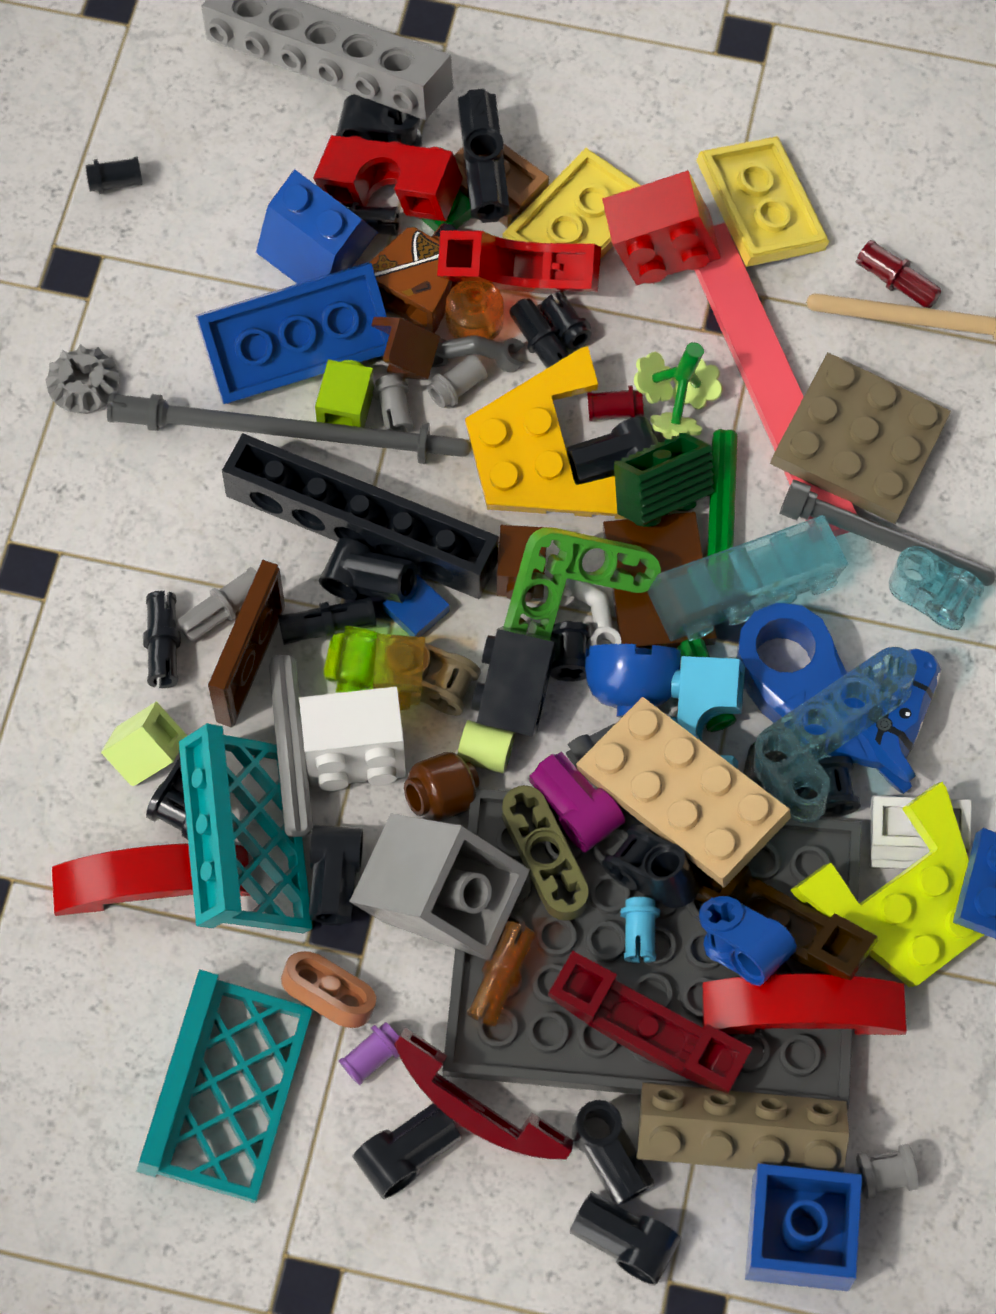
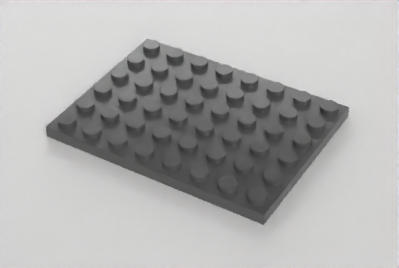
M475 788L476 797L470 803L468 830L524 865L502 819V803L509 791ZM523 801L516 803V812L513 815L522 814L525 817L530 833L536 829L532 820V811L535 805L526 807ZM548 804L588 885L587 906L579 917L568 921L552 917L545 909L528 874L490 960L455 949L444 1051L447 1057L443 1063L442 1071L444 1077L641 1095L642 1083L711 1089L634 1053L592 1028L548 996V992L571 952L575 951L616 973V981L703 1027V982L741 977L738 973L719 962L711 960L706 955L703 942L707 933L699 921V910L703 904L697 899L680 908L666 907L655 900V907L660 909V917L655 918L656 961L645 963L644 957L641 956L640 963L624 960L626 918L621 916V909L625 907V900L628 898L648 896L619 884L605 871L601 863L607 855L613 856L628 838L627 830L632 824H638L648 830L650 829L619 804L617 805L624 815L625 823L587 852L581 851L569 839L560 824L558 814ZM791 816L787 823L746 866L750 867L752 877L819 912L808 902H801L793 895L790 889L823 865L832 863L858 901L861 822ZM547 841L535 844L530 851L532 858L541 864H550L559 856L558 848L553 843ZM561 872L553 876L558 886L557 897L554 900L563 899L567 905H571L574 903V894L577 891L568 892L561 880ZM789 958L772 975L827 973ZM755 1029L754 1034H728L752 1047V1051L730 1091L846 1101L848 1111L852 1029Z

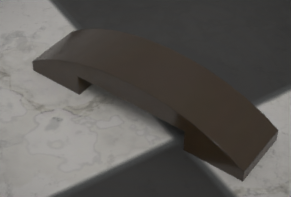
M695 864L692 867L700 882V890L695 899L704 904L714 897L729 896L737 899L741 904L764 917L779 922L791 933L797 946L796 952L790 958L824 973L852 980L878 941L876 935L835 913L831 918H828L752 877L750 867L745 866L725 888Z

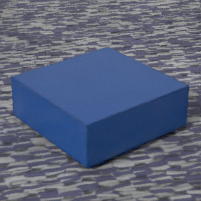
M417 574V589L412 599H406L403 603L387 600L383 603V611L412 638L419 639L450 612V604Z

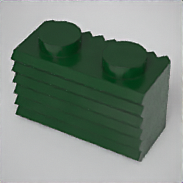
M679 433V436H672V439H665L664 442H658L657 445H651L650 448H643V451H636V454H629V458L614 461L617 514L638 526L650 527L659 524L661 517L676 510L687 511L695 508L697 501L715 492L712 487L715 483L712 480L714 474L711 469L714 466L711 461L714 458L711 455L713 451L711 445L687 433Z

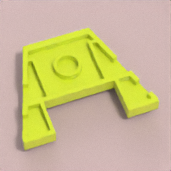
M943 782L934 784L902 808L930 851L860 904L832 863L823 865L790 889L793 895L801 902H808L824 916L831 918L835 913L876 935L878 941L869 953V956L908 987L918 986L984 936V934L953 923L969 859L947 788Z

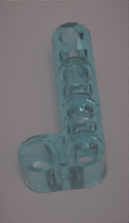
M888 647L879 651L764 729L758 735L754 749V772L770 794L790 809L793 820L802 823L813 822L825 813L830 791V779L818 762L910 698L917 665L913 655L906 649ZM857 698L863 701L865 706L851 708L843 700ZM810 724H818L824 727L827 732L821 735H813L808 733L804 727ZM778 750L786 754L788 758L781 762H774L766 758L765 754L769 751ZM801 787H809L814 789L818 796L813 799H803L794 791Z

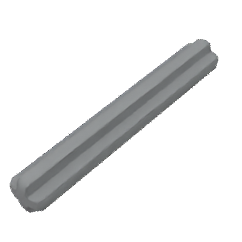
M277 655L271 659L269 673L285 833L290 837H304L310 834L313 828L299 703L296 659L291 655Z

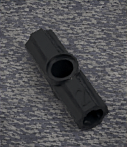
M472 89L465 95L458 97L464 152V172L467 178L471 218L479 219L482 223L498 222L500 218L509 215L510 206L503 158L504 141L500 134L496 94L489 93L485 89Z

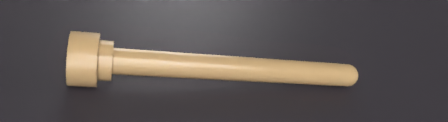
M817 293L811 294L806 302L807 307L815 312L993 335V340H996V317Z

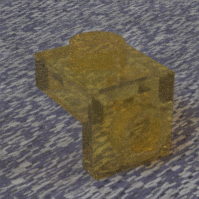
M377 634L373 689L397 687L400 711L409 710L411 705H420L425 637Z

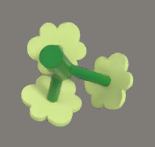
M689 343L678 365L673 368L665 366L664 359L658 352L649 353L646 357H641L636 362L638 372L634 376V384L640 393L646 395L649 403L654 404L659 402V400H670L672 395L675 400L673 413L665 412L661 416L652 415L650 422L653 423L652 428L660 432V435L664 438L672 439V436H679V433H687L693 436L700 435L702 427L696 424L697 421L692 418L682 417L684 405L690 403L693 408L702 409L707 401L717 400L722 394V385L717 380L720 376V371L715 365L707 366L704 360L701 359L704 354V348L699 343ZM672 379H673V381H674L675 384H676V386L674 387V389L672 388V385H671V383H670V381H672Z

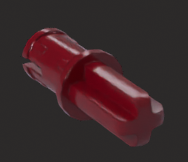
M873 239L866 243L857 257L856 264L885 282L886 288L889 291L896 288L923 307L931 308L941 294L940 287L910 268V260H901L885 250L884 247Z

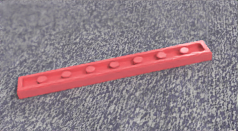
M724 222L713 226L721 259L709 262L703 268L696 269L695 273L774 451H776L804 396ZM784 471L790 485L793 479L811 486L810 491L818 494L817 499L857 515L852 502ZM811 516L806 520L815 543L849 533V531Z

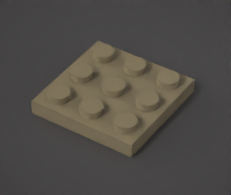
M827 352L774 452L770 464L896 524L951 411Z

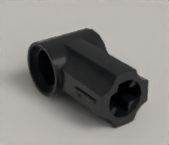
M637 416L622 421L612 429L610 434L566 447L575 483L579 485L615 476L614 461H621L622 458H629V454H636V451H643V448L657 445L658 440L649 419L644 416Z
M341 538L338 540L321 574L319 584L330 594L345 600H355L358 594L403 603L406 599H412L417 589L418 568L413 561L377 554L359 541Z
M313 826L310 847V868L313 869L309 902L310 920L320 922L323 925L333 926L352 923L353 904L349 901L355 891L356 872L361 870L363 828Z
M594 1100L586 1103L580 1109L572 1128L574 1143L580 1151L586 1154L612 1202L617 1206L626 1204L652 1188L655 1182L642 1159H637V1150L622 1126V1118L618 1109L605 1100ZM592 1117L604 1120L609 1126L610 1135L602 1139L589 1136L585 1131L584 1121Z
M432 1103L392 1132L389 1129L384 1130L368 1139L354 1152L352 1157L380 1197L386 1199L408 1186L418 1176L419 1169L461 1140V1134L456 1128L454 1121Z
M593 1191L590 1192L583 1202L570 1228L571 1234L615 1258L617 1265L625 1272L644 1283L654 1286L657 1285L681 1241V1237L664 1223L649 1216L642 1215L639 1218Z

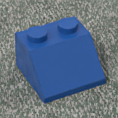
M294 169L267 206L256 253L295 283L299 284L353 267L378 232Z

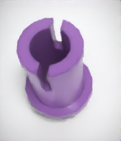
M386 1022L379 1028L373 1025L371 1027L373 1033L344 1058L342 1057L338 1060L359 1086L390 1057L393 1056L396 1059L399 1057L394 1045L399 1036Z

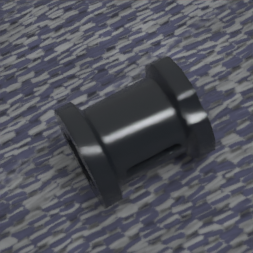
M573 621L554 624L551 638L558 639L550 674L552 678L567 682L586 679L585 654L587 641L591 637V627L589 625Z

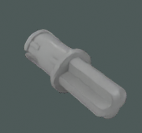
M250 567L246 572L220 590L216 588L210 590V597L178 619L177 622L183 634L191 641H195L224 620H234L236 618L235 613L241 609L257 571Z

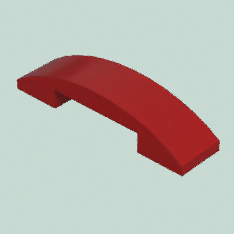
M189 844L155 845L109 851L52 866L55 916L105 911L104 904L193 895ZM235 845L236 858L246 867L249 864L248 851L241 845ZM241 885L239 887L240 897L250 896V894Z
M830 974L771 975L761 986L753 985L742 977L708 981L702 984L703 1028L708 1023L726 1034H754L755 1029H855V1035H906L907 1033L904 983L854 976L852 980H847Z

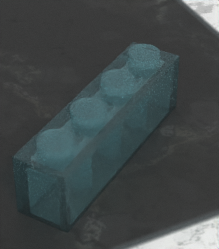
M822 515L660 573L653 581L647 593L670 641L687 636L689 641H693L711 633L717 624L729 621L730 625H737L747 621L758 609L777 602L791 604L797 599L796 595L811 591L812 595H819L832 589L838 584L837 578L847 567L848 562L825 516Z

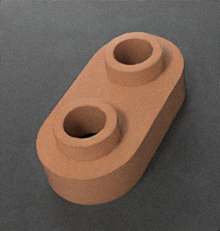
M297 952L287 959L281 976V983L289 995L343 1027H361L370 1020L376 1005V995L367 983L314 952Z

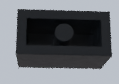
M504 626L497 629L496 636H487L482 656V663L489 664L485 683L477 682L471 710L479 711L476 723L528 736H534L537 733L558 639Z

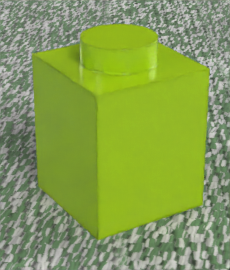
M328 359L315 404L317 422L365 427L373 398V368L366 367L354 360L340 362Z

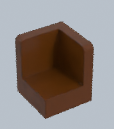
M374 317L371 326L389 334L383 356V361L389 364L387 373L400 375L402 378L428 380L441 336L400 317Z

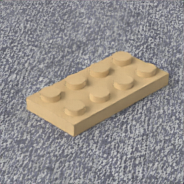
M644 697L576 763L578 771L597 788H602L617 804L660 838L681 847L688 860L724 888L791 818L788 807Z

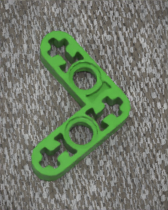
M552 527L536 530L526 543L504 627L526 632L528 623L520 617L521 614H525L527 617L532 618L528 632L551 637L567 579L634 593H643L652 589L657 584L661 573L659 561L647 549L637 545ZM553 540V543L560 551L558 555L551 554L546 564V558L540 553L541 547H549ZM591 549H602L605 554V561L602 567L594 572L585 571L582 566L584 555ZM617 559L623 564L637 566L639 561H641L647 567L645 573H637L634 579L625 569L617 568ZM545 567L554 575L553 578H549L542 573H533V570L536 568L543 572ZM537 584L547 586L549 591L548 598L543 605L539 607H529L526 605L525 596L532 586Z

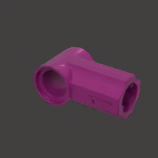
M562 751L548 756L529 775L531 785L543 794L547 803L558 814L563 830L581 851L587 852L625 823L624 815L613 798L602 788L595 790Z

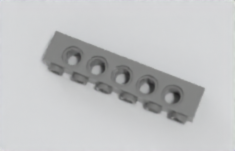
M206 0L201 5L207 40L418 118L427 120L453 90L450 54L300 0Z

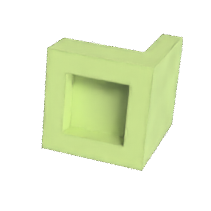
M156 701L118 725L101 753L130 785L135 786L173 763L180 751L179 741L187 735Z

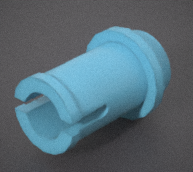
M648 897L628 898L625 900V907L621 909V916L626 918L624 960L640 963L641 956L644 957L645 963L656 961L655 918L660 917V909L655 907V899Z

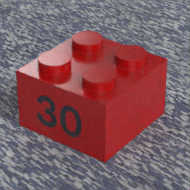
M689 170L602 198L612 244L636 286L643 283H657L668 275L687 269H700L711 261L721 259L711 214Z

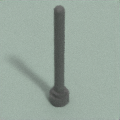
M793 479L783 501L779 514L796 521L799 517L808 520L809 516L983 586L992 585L996 579L995 572L989 567L817 499L818 494L810 491L811 486Z

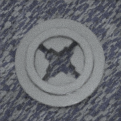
M80 344L77 350L68 353L62 350L59 359L55 362H49V372L45 380L51 399L59 407L74 413H88L96 411L109 403L110 394L116 393L119 387V372L113 357L109 358L99 347L91 350L84 348ZM74 369L81 370L84 374L90 373L91 389L80 380L75 381Z

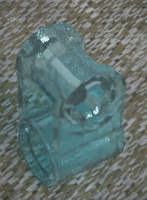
M912 546L904 549L899 554L889 578V589L895 598L925 614L939 626L949 630H959L965 623L964 614L973 600H978L984 593V586L976 576L964 569L957 568L921 546ZM904 571H916L922 576L923 579H911L905 574ZM957 596L956 600L952 602L953 597Z

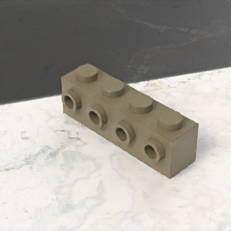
M642 1083L637 1159L756 1170L757 1164L760 1163L844 1173L849 1140L846 1101L740 1091L725 1093L707 1088Z

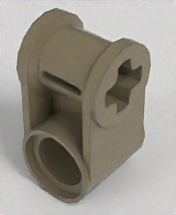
M406 637L395 641L389 648L387 655L386 675L391 687H397L398 693L424 702L448 715L458 716L463 713L465 708L463 699L471 682L477 681L481 674L478 665L470 659L456 653L446 652L417 638ZM409 660L414 661L420 667L415 671L406 672L399 669L397 664Z

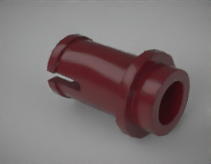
M628 385V390L587 392L589 422L644 416L643 394L637 389L633 390V385Z

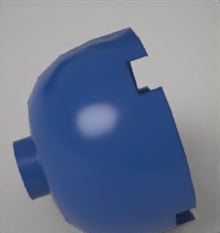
M636 644L589 646V649L586 648L585 654L587 685L592 696L601 704L617 708L616 717L622 718L642 697L655 707H659L672 696L671 681L675 671L680 669L681 650L652 645L651 650L636 648Z

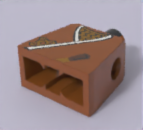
M442 223L432 236L425 234L415 227L406 228L369 262L373 266L384 308L433 333L437 331L460 283L437 276L440 230L458 231L447 223Z

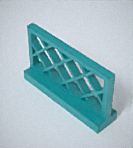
M206 723L179 741L196 927L213 929L222 923L304 934L312 930V920L309 917V894L303 840L299 836H288L285 833L284 824L279 827L263 809L272 799L283 812L277 744L224 735L223 726ZM225 751H230L244 767L236 776L227 767ZM262 758L277 760L279 779L276 782L272 780L259 764ZM248 774L266 792L258 802L241 783ZM231 792L248 811V814L241 821L231 811ZM253 819L271 838L263 848L246 829ZM235 839L253 857L246 867L236 858ZM276 845L288 858L289 869L286 873L268 855ZM258 865L276 884L268 894L251 876V873ZM241 885L258 904L253 911L241 909L239 889ZM281 891L292 902L294 917L286 916L273 901Z
M199 969L136 1172L155 1178L158 1174L256 1203L313 1009L217 980V974ZM222 996L243 1001L252 1018L228 1030L218 1013ZM255 1005L267 1010L259 1014ZM277 1013L299 1018L294 1036L278 1044L275 1043L263 1020ZM215 1023L220 1034L209 1040ZM256 1025L269 1049L245 1061L232 1037ZM225 1041L237 1065L213 1078L203 1060L206 1050ZM291 1046L287 1061H285L280 1051ZM273 1055L283 1073L281 1082L262 1092L249 1067ZM199 1071H201L206 1082L195 1087ZM242 1072L254 1097L230 1109L217 1084ZM211 1089L223 1113L198 1126L188 1107L192 1097ZM277 1093L273 1109H271L266 1099ZM259 1103L269 1121L265 1132L247 1140L235 1115ZM184 1119H186L191 1130L180 1136ZM227 1120L240 1145L215 1157L203 1132ZM193 1137H196L209 1161L194 1170L171 1165L176 1146ZM262 1142L257 1159L251 1147ZM244 1151L254 1168L250 1186L245 1187L229 1182L219 1164ZM212 1168L217 1178L202 1173Z

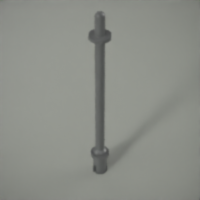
M111 393L108 402L112 403V406L107 405L108 422L147 425L148 430L159 431L160 427L171 423L417 452L419 464L426 463L428 453L465 457L472 450L471 443L466 439L430 435V423H423L418 434L169 405L166 400H163V396L158 394H152L150 398Z

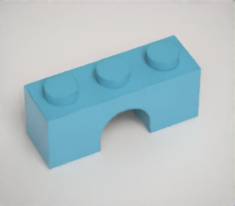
M682 656L681 669L675 671L671 681L672 698H679L677 717L670 718L702 742L703 729L710 719L720 714H742L745 666L742 661L733 658ZM720 755L738 769L739 762L734 756Z

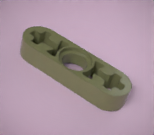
M523 785L511 789L503 799L502 819L525 867L530 869L528 874L545 909L552 917L563 921L579 917L587 906L588 885L545 797L538 789L531 786ZM523 801L526 807L535 805L532 811V820L536 829L530 833L525 817L522 814L513 815L516 812V803ZM542 841L553 843L559 850L558 858L550 864L536 862L530 853L535 844ZM561 872V880L568 892L577 891L574 894V903L571 905H567L563 899L554 900L557 897L558 886L553 876Z

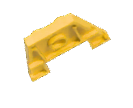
M588 346L578 349L465 418V425L472 446L487 510L542 514L550 511L574 513L575 516L583 517L605 515L615 516V519H627L617 514L615 476L579 485L575 484L553 403L554 400L598 390V381Z

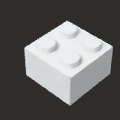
M397 687L299 697L304 751L310 788L319 787L325 791H336L347 787L350 783L368 781L371 785L379 786L393 783L397 778L406 777L404 741Z

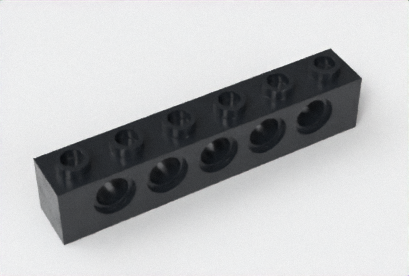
M244 433L241 434L222 469L226 497L338 542L341 538H350L365 544L374 553L413 561L418 568V575L474 598L480 599L498 563L499 536Z

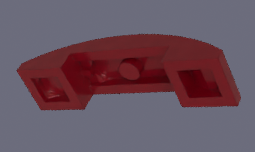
M575 951L571 952L548 992V996L592 1028L651 1062L711 1089L725 1093L730 1092L752 1051V1047L708 1023L705 1028L693 1023L616 981V973Z
M406 1027L403 1029L394 1044L403 1064L420 1089L448 1117L476 1136L512 1152L544 1159L566 1160L572 1152L574 1140L532 1112L521 1129L438 1074L437 1072L443 1065L447 1055Z

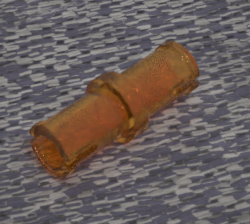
M506 922L505 930L492 960L485 961L481 971L484 974V978L471 1007L467 1011V1015L477 1021L479 1016H482L487 1003H489V1008L482 1023L492 1027L497 1026L498 1019L512 987L516 988L519 986L522 979L519 971L531 943L536 937V933L526 927L524 932H521L515 945L514 941L522 926L515 922Z

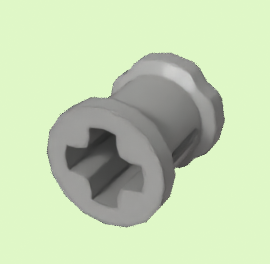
M908 1144L900 1145L896 1152L871 1157L866 1152L857 1155L858 1174L862 1175L861 1187L866 1199L875 1198L877 1192L905 1186L909 1191L918 1189L919 1182L916 1163Z

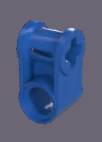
M729 896L714 897L706 901L699 910V921L707 933L703 942L706 955L711 960L719 962L738 973L743 979L753 985L761 986L796 952L795 940L782 924L764 917L741 904L735 898Z

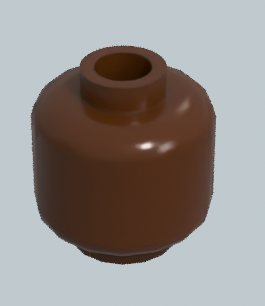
M443 752L417 762L410 769L408 779L404 782V794L413 813L417 816H423L427 820L441 822L470 809V803L476 797L475 788H479V776L475 767L470 762H464L460 756L453 752Z

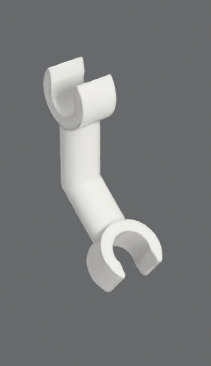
M567 579L563 596H574L591 606L594 632L589 646L598 645L597 641L601 639L609 640L612 644H621L619 633L612 627L608 595L589 583Z

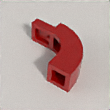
M440 230L437 276L466 285L508 291L551 294L563 291L598 292L601 246L597 244L534 243L504 239L484 231Z

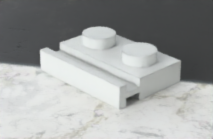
M871 797L870 868L907 869L930 851L902 809L915 798ZM950 799L969 859V849H971V800Z

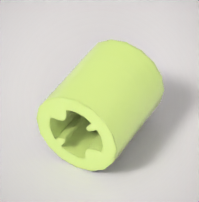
M467 720L457 755L464 762H470L473 766L504 774L511 756L515 732Z

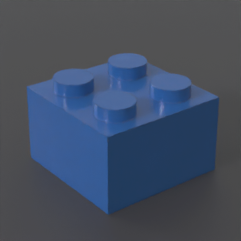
M758 1163L752 1178L745 1280L849 1292L856 1280L862 1175Z

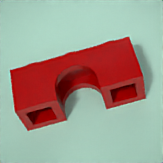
M331 135L313 179L318 187L344 206H352L353 202H359L360 206L367 207L370 197L376 190L385 185L396 184L394 190L405 216L446 221L463 177L453 151H447L440 147L410 146L397 141L387 143L366 140L358 136L342 137Z

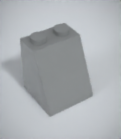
M391 813L349 902L386 924L490 960L530 869L461 825Z

